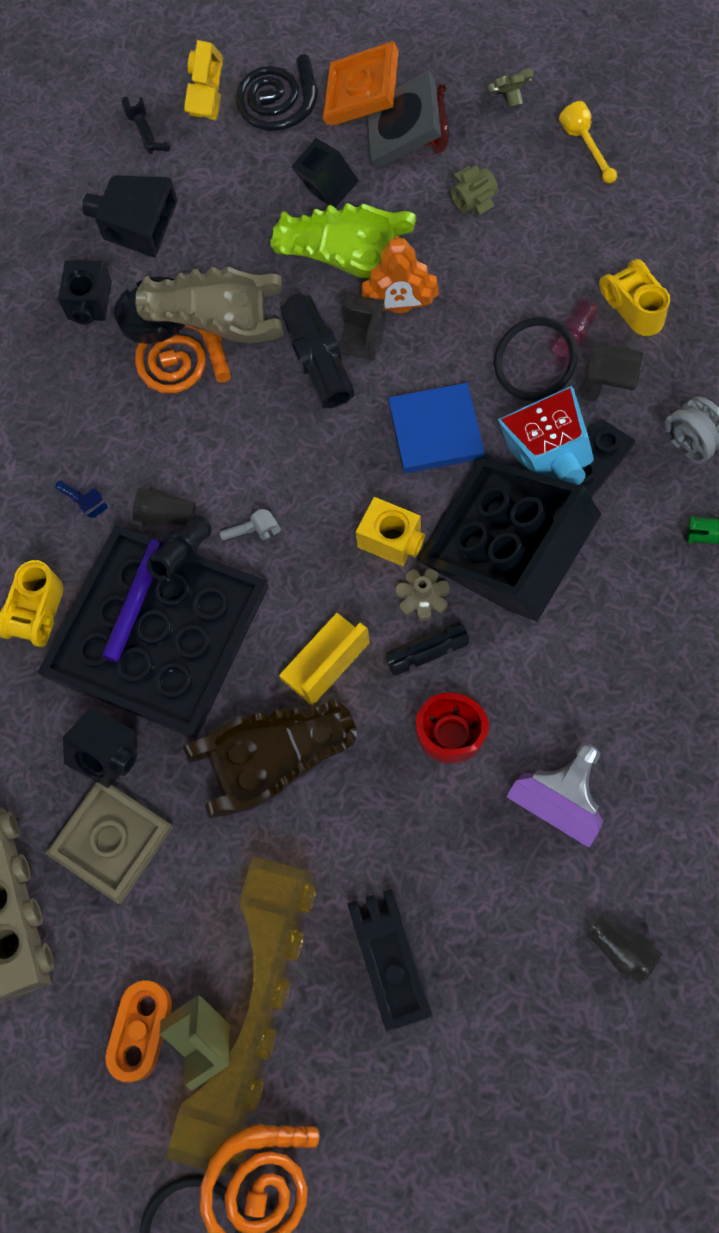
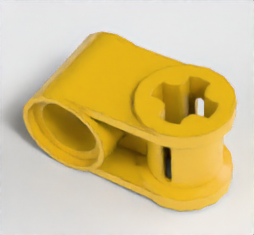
M635 259L628 263L626 269L614 275L608 273L600 278L599 287L601 294L612 308L619 312L634 332L642 336H652L662 330L670 304V295L650 273L643 261Z
M31 560L23 563L17 569L5 605L0 611V638L9 640L14 636L30 640L33 646L42 648L46 646L54 625V617L63 595L64 586L61 579L45 563L39 560ZM46 579L45 585L40 590L33 591L36 583Z

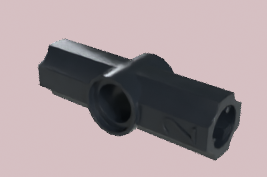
M298 293L288 297L287 301L280 306L282 319L292 337L297 360L301 359L304 369L303 374H308L323 408H335L347 403L351 398L355 397L354 388L341 362L340 349L331 328L325 327L311 295L305 296Z

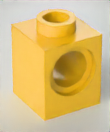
M376 497L373 498L356 530L358 548L403 567L409 555L413 557L418 555L425 538V534L421 532L420 515ZM389 530H398L403 533L396 539H388L383 536Z

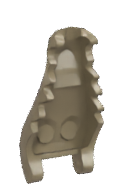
M228 266L222 270L211 267L205 274H201L198 269H193L187 275L179 273L173 281L165 279L161 282H155L150 280L149 276H145L136 291L135 304L137 313L146 321L180 323L234 342L248 344L272 341L284 336V324L281 320L269 319L265 321L264 297L279 294L282 290L281 276L277 274L255 275Z

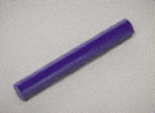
M151 539L102 653V657L108 661L118 663L150 587L153 576L148 572L146 562L163 546V543L158 540Z

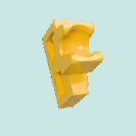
M197 40L196 51H190L188 74L192 75V81L195 84L188 83L184 111L188 112L190 116L207 117L211 120H217L221 94L218 92L223 56L210 42Z

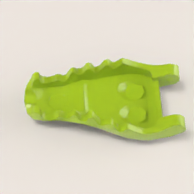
M349 203L345 204L340 211L336 210L332 205H328L325 211L314 209L310 217L302 215L299 218L289 216L287 212H282L279 221L273 227L272 239H270L271 248L280 255L308 257L354 276L369 279L371 270L381 262V253L388 242L394 239L396 235L399 236L412 232L415 227L416 216L408 211L393 213L366 204L354 207Z

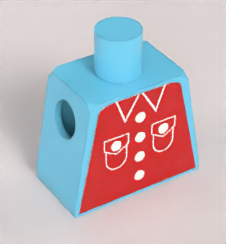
M572 386L498 419L509 450L526 470L578 485L584 481L585 472L582 467L591 464L594 458Z

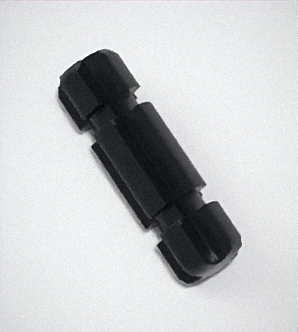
M461 622L453 623L444 627L445 631L442 633L437 630L406 643L407 648L405 649L399 646L388 651L385 654V659L392 674H402L410 670V665L415 664L418 667L448 654L447 650L450 648L455 651L467 646L469 636Z

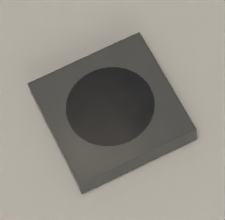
M429 70L395 88L392 108L367 115L370 158L375 167L385 166L441 137L436 81Z

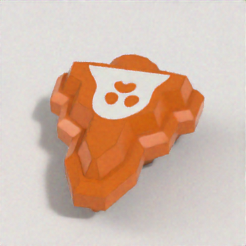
M396 235L382 251L381 262L371 270L369 280L362 283L361 299L372 310H390L394 313H405L415 307L431 305L433 299L439 295L437 277L428 273L427 265L418 262L415 250L405 239L399 238Z

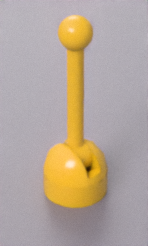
M577 101L568 105L559 116L560 124L569 135L575 137L582 136L603 172L602 180L608 184L613 183L617 179V172L615 169L609 168L588 132L591 125V113L583 101Z

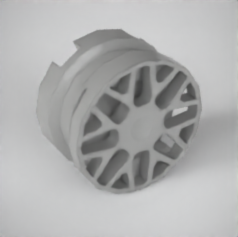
M695 396L684 403L682 409L674 411L665 420V432L669 433L671 431L674 436L670 442L676 448L682 446L689 451L685 456L693 463H704L714 455L715 450H719V423L717 422L719 420V407L705 397Z

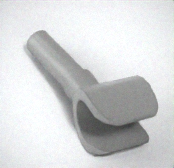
M260 509L253 513L250 521L221 530L219 533L222 541L247 533L250 534L254 531L257 532L261 540H266L270 538L268 530L271 529L273 535L281 532V528L271 512Z

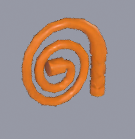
M186 325L185 327L196 330L203 337L210 354L211 364H213L216 381L219 383L228 382L231 379V373L226 362L227 359L223 351L221 337ZM177 334L167 340L155 343L148 353L147 364L151 373L159 380L174 382L182 379L191 370L189 354L184 351L175 352L174 349L161 353L160 351L168 345L178 343L186 344L194 349L197 355V365L194 372L183 382L175 385H164L154 381L146 372L144 351L148 344L139 343L135 351L137 373L149 388L157 392L177 394L185 391L201 378L205 369L206 356L201 343L190 336ZM159 354L163 368L177 365L179 360L183 361V365L178 371L172 373L164 372L158 367L157 356Z
M257 1124L244 1128L227 1138L211 1157L200 1186L199 1211L207 1232L226 1233L217 1223L212 1210L213 1187L222 1167L234 1155L247 1149H262L263 1147L274 1146L290 1148V1146H294V1148H315L319 1142L317 1127H277L275 1125L264 1126V1124ZM272 1151L256 1153L240 1164L229 1180L224 1196L227 1217L237 1231L243 1233H265L280 1223L289 1208L290 1191L284 1178L269 1173L258 1177L253 1183L252 1189L247 1191L244 1214L255 1218L265 1216L268 1193L264 1191V1188L269 1185L276 1187L279 1193L278 1204L274 1211L262 1220L256 1221L246 1220L238 1212L236 1197L242 1181L248 1173L259 1166L267 1164L279 1165L291 1174L296 1187V1202L290 1217L272 1233H291L298 1226L306 1208L308 1187L301 1167L287 1155Z

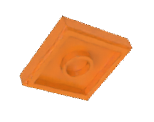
M394 41L330 62L323 111V120L327 125H338L393 107L399 54Z

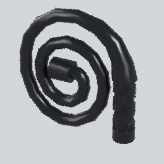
M302 54L296 59L302 83L303 103L295 114L284 120L268 122L257 119L247 111L244 102L246 88L254 79L263 75L272 74L283 77L290 84L291 94L288 100L273 108L262 107L275 104V100L283 97L285 88L280 79L271 76L261 77L251 84L247 93V101L252 111L262 116L274 117L288 111L294 106L299 97V85L292 74L284 68L264 66L249 72L239 83L236 102L242 118L253 127L267 131L285 130L305 120L312 113L318 95V88L314 81L313 69L308 55ZM266 85H272L277 88V91H273V89L258 90ZM257 91L259 92L261 105L256 102L255 95Z

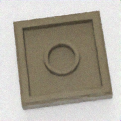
M96 782L45 854L121 905L174 826L111 785L107 788Z

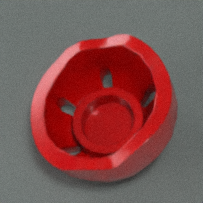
M441 693L430 697L418 710L416 716L418 743L428 756L441 763H459L470 759L481 749L489 731V720L482 707L471 698L459 693ZM454 709L459 710L458 716L453 715ZM430 717H434L437 723L434 724ZM478 725L476 729L470 730V727Z

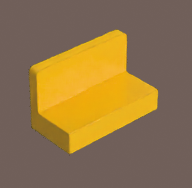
M336 613L279 675L280 679L313 706L370 643L368 628L361 622L354 627Z

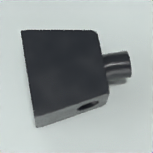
M115 175L110 178L103 196L90 193L84 196L82 210L85 216L95 218L103 240L156 258L178 200L171 178Z

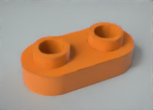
M148 980L138 981L129 986L121 998L105 1057L110 1074L119 1081L128 1083L141 1081L147 1078L157 1065L164 1039L159 1034L160 1023L162 1019L170 1015L172 1009L169 992L157 982ZM146 997H152L156 1005L154 1012L149 1016L143 1015L140 1011V1004ZM133 1046L138 1047L142 1053L141 1061L136 1066H131L126 1059L127 1051Z

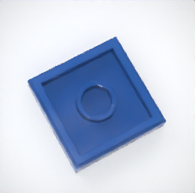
M468 383L388 398L404 474L484 458L485 452Z

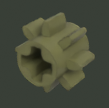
M477 165L473 167L467 166L454 174L458 184L451 187L450 193L459 211L462 213L470 211L472 214L477 212L480 216L494 207L491 197L498 193V185L493 174L487 168L479 170Z

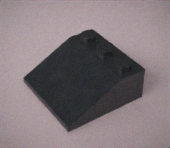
M481 458L421 553L418 561L507 611L538 622L600 518L601 512L582 485Z

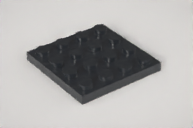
M115 524L38 673L45 679L197 740L269 588L268 583L264 579L196 554L190 562L181 564L168 580L160 581L153 577L118 663L108 661L102 657V653L150 540L154 539Z

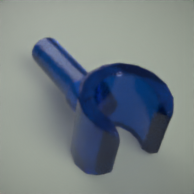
M58 481L55 485L58 491L77 503L84 513L103 500L95 488L82 495L80 491L75 490L63 481ZM104 502L87 516L90 518L97 517L108 508V505Z

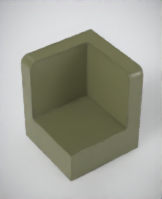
M197 995L161 1020L159 1034L185 1057L183 1084L190 1091L229 1066L230 1024L200 995Z

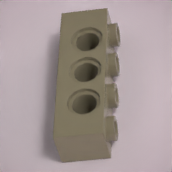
M0 807V891L6 890L7 902L3 909L0 910V1004L52 985L49 972L55 968L52 952L46 943L41 944L37 926L43 923L40 907L34 898L29 899L25 882L31 880L30 868L24 855H18L14 839L20 836L19 826L11 811L7 812L2 807ZM17 934L19 939L18 950L12 957L7 958L4 952L5 943L10 936Z

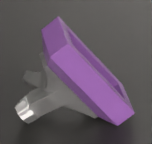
M583 742L576 751L577 757L564 768L555 771L537 770L535 773H523L513 784L507 798L589 848L604 822L597 811L599 806L593 800L589 790L590 770L592 764L597 763L601 752L593 745Z

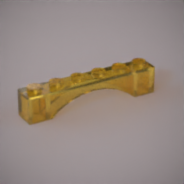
M252 856L239 901L240 908L248 925L253 950V988L249 1010L238 1040L229 1053V1066L210 1078L199 1091L180 1105L165 1159L206 1171L211 1157L227 1138L243 1130L247 1112H256L264 1086V1081L257 1080L261 1060L269 1061L275 1047L277 1030L270 1028L275 1009L283 1010L285 1007L291 981L284 979L288 961H297L304 936L303 932L297 931L301 913H310L316 893V885L309 884L311 875L307 870ZM247 1150L234 1155L222 1167L219 1175L225 1176L230 1173L233 1164H242Z

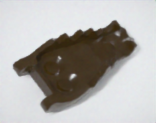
M330 699L323 705L312 707L305 711L294 708L284 711L276 710L270 715L254 713L250 716L238 717L206 737L183 746V750L189 762L206 758L210 761L223 795L205 804L209 818L249 811L271 800L323 760L353 746L357 738V730L349 710L337 699Z

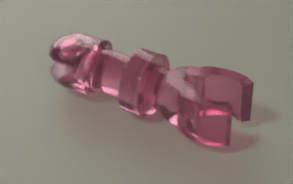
M582 301L575 311L574 320L566 324V327L573 334L577 348L578 343L585 341L588 335L587 327L593 323L597 315L598 307L595 302L587 309L588 301ZM562 336L558 339L552 351V354L557 355L553 365L567 369L570 355L569 347Z

